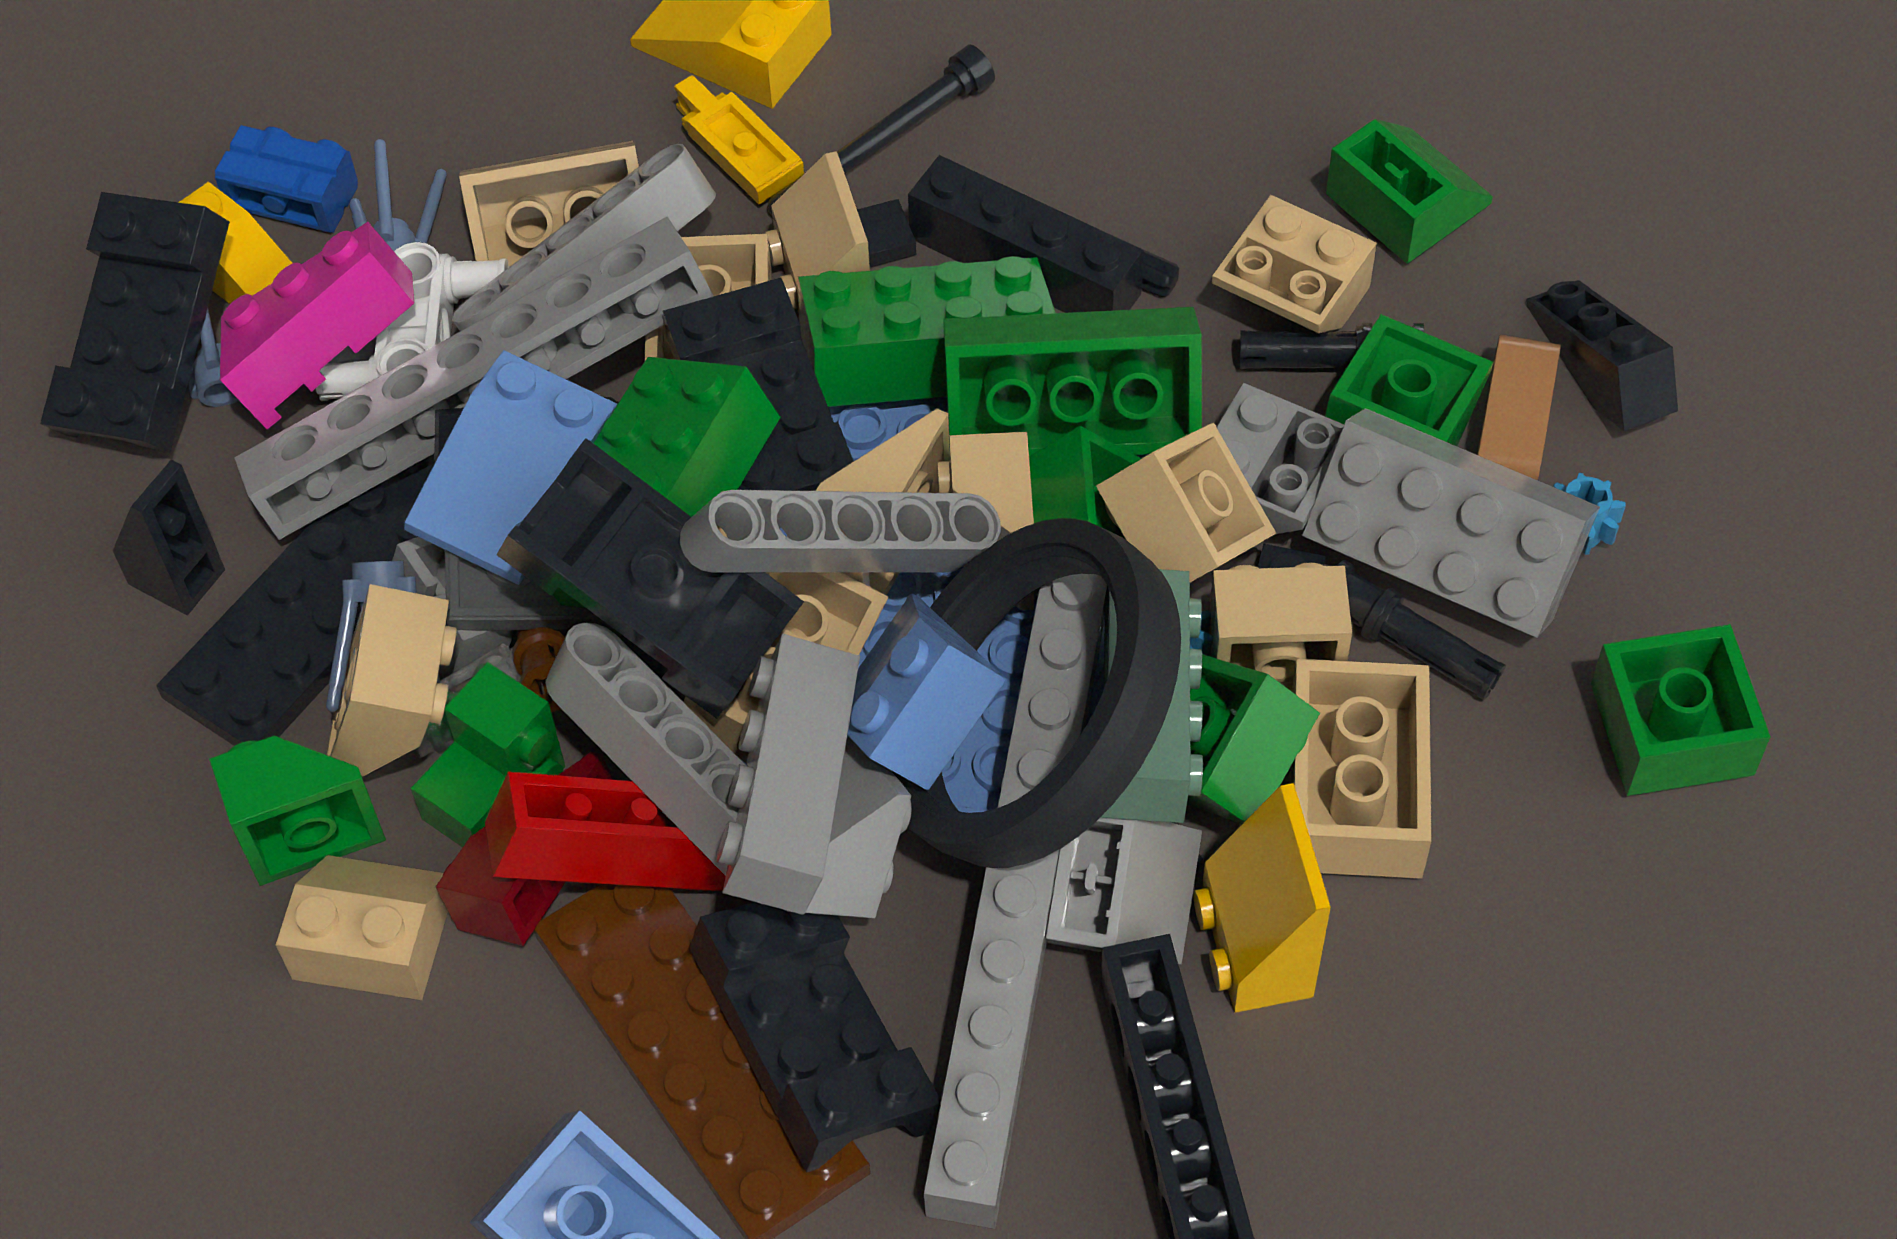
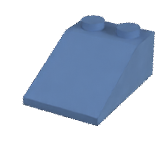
M503 350L470 395L404 522V530L520 585L525 576L497 556L499 549L514 526L527 516L555 481L584 439L587 438L594 443L605 422L616 408L617 403Z
M911 593L858 668L847 735L870 759L929 790L1007 679L923 600Z
M580 1110L564 1114L469 1222L487 1239H721Z

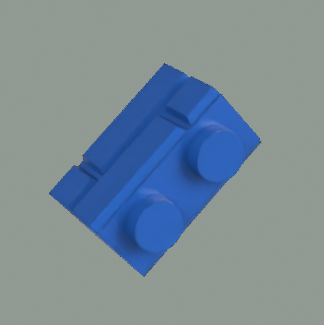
M240 125L230 143V151L224 153L215 169V180L218 189L249 213L329 233H334L344 214V207H348L358 188V178L350 151L345 150L336 142L327 139H321L314 143L293 138L286 131L277 127H267L264 130Z

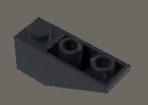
M1580 280L1556 283L1547 292L1526 299L1528 309L1550 343L1561 345L1559 356L1592 407L1620 429L1626 431L1678 411L1673 346Z

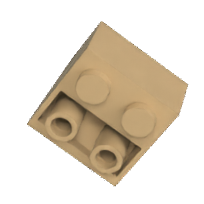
M1270 195L1213 274L1212 284L1317 333L1335 330L1344 326L1370 288L1377 243Z

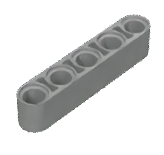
M683 144L671 145L653 155L467 299L454 312L452 320L457 328L462 331L667 216L678 231L703 212L713 202L716 193Z
M728 490L715 496L684 524L680 532V545L685 557L692 565L708 572H953L962 568L997 542L1001 526L997 511L991 503L979 495L970 493ZM717 525L724 530V532L727 534V537L722 535V533L718 530ZM779 527H781V528L785 531V533L787 534L788 537H786V536L782 533V531L779 529Z
M596 623L574 625L567 632L545 682L547 692L556 704L726 876L728 865L717 862V855L727 822H736L739 808L728 805V798L735 772L739 764H745L616 634Z

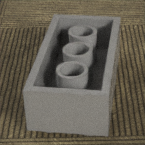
M1365 408L1345 422L1302 536L1538 638L1555 617L1600 506Z

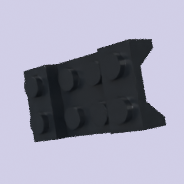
M101 192L86 250L99 256L71 366L69 368L55 365L40 422L41 425L70 437L77 438L79 433L123 440L159 452H171L230 221L206 206Z
M782 277L663 310L667 341L674 359L746 366L781 417L738 490L816 491L821 482L854 462L839 422L833 421L801 339L800 323Z
M585 438L555 481L527 516L516 524L507 535L497 556L552 596L558 587L665 666L668 671L662 679L717 719L732 702L745 680L756 667L759 657L764 656L804 601L765 572H708L692 565L685 557L680 545V532L691 516Z
M753 902L700 916L689 949L806 1172L819 1169L852 1140L901 1124L916 1137L929 1134L940 1111L941 1099L912 1047L897 1050L844 954L850 936L838 915L805 913L802 915Z

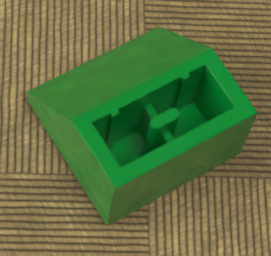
M1374 119L1331 150L1326 195L1407 264L1492 204L1493 196L1412 128Z

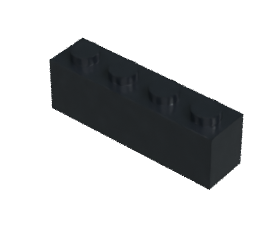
M938 155L908 193L909 226L916 242L962 263L998 261L1012 256L1021 258L1037 257L1053 307L1064 313L1130 310L1141 295L1143 249L948 158Z

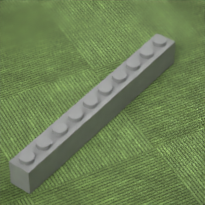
M1069 575L1046 583L1039 589L998 808L1022 797L1039 784L1061 762L1086 727L1105 622L1108 586L1100 575ZM1060 849L1044 858L1024 865L1009 868L986 867L924 1190L926 1217L996 1228L1046 950V935Z

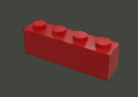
M508 772L485 820L493 877L723 891L726 876L633 781Z

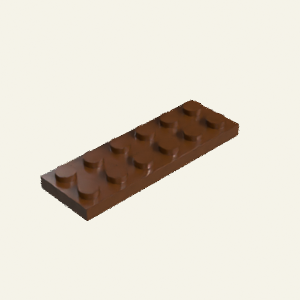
M599 884L542 919L534 929L535 936L744 1239L775 1238L870 1175V1163L853 1140L819 1169L810 1172L805 1171L689 949L697 925L671 889Z

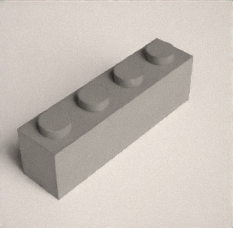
M782 633L771 659L763 656L759 657L749 690L750 696L760 698L757 711L749 710L739 741V749L749 752L747 766L739 764L728 798V805L739 808L736 822H727L717 855V862L728 865L722 893L798 914H805L824 877L860 660L859 655Z

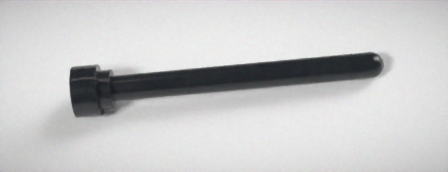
M969 44L949 58V65L944 68L943 77L839 149L837 153L844 174L954 96L964 97L968 93L975 96L994 83L995 73L984 53L974 45ZM795 180L793 183H791L790 185H788L783 190H781L780 192H778L770 198V200L768 201V211L771 215V205L775 203L797 180Z

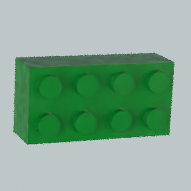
M1012 256L998 261L973 263L949 261L936 266L911 268L888 266L873 271L848 273L826 271L819 275L798 276L801 339L828 407L947 397L943 319L1055 313L1037 257L1021 258Z
M1194 307L943 319L949 435L1027 432L1030 457L1075 428L1082 426L1134 455L1150 454L1202 428V334Z
M647 357L593 444L692 517L719 493L728 490H738L781 417L746 366ZM559 587L553 594L561 605L586 608Z

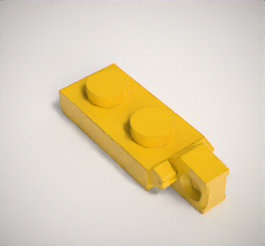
M693 75L674 86L678 99L676 106L684 115L681 120L688 135L758 204H761L804 175L802 159L733 92L727 95L722 92L714 96Z

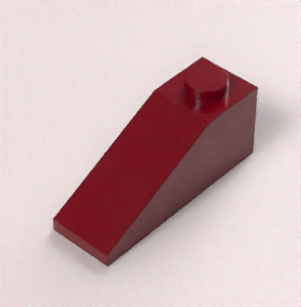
M590 752L559 774V776L613 780L603 755ZM485 826L470 836L453 862L447 866L442 878L435 887L458 930L524 946L566 881L493 877Z

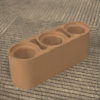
M1499 335L1478 446V456L1538 480L1561 345Z

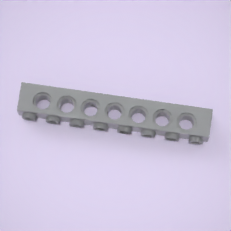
M667 216L234 457L248 497L280 540L434 454L435 410L464 408L474 389L503 350L564 379H568L664 325L663 310L713 297V294L690 250Z

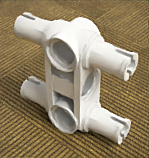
M420 242L405 244L396 249L394 252L412 272L415 303L376 336L375 353L371 355L369 361L327 363L319 371L326 380L316 388L319 399L321 401L340 399L450 338L454 304L458 303L459 298H470L509 268L508 260L502 258L491 261H457L454 256L439 254L434 247Z

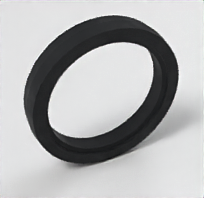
M1074 518L1050 519L1027 525L1001 538L975 557L952 579L930 608L977 651L998 622L1022 599L1039 587L1069 575L1095 574L1100 575L1104 579L1110 590L1117 620V640L1112 666L1102 696L1093 715L1061 762L1028 793L1007 805L993 810L975 813L959 812L946 790L942 772L930 789L926 790L892 771L911 794L912 810L908 828L939 851L969 863L989 868H1009L1044 858L1063 848L1091 827L1125 791L1144 763L1163 726L1172 701L1180 664L1181 627L1177 603L1165 576L1149 558L1123 537L1088 521Z

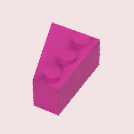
M366 222L352 232L342 231L336 234L325 244L320 253L302 264L292 263L277 274L270 285L253 296L250 294L240 296L226 308L221 316L220 381L268 430L282 418L275 410L278 405L303 384L312 392L326 380L319 371L347 346L355 354L359 352L415 303L412 272L369 222Z

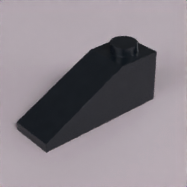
M171 459L130 507L113 548V553L128 585L188 616L222 575L225 567L182 464Z

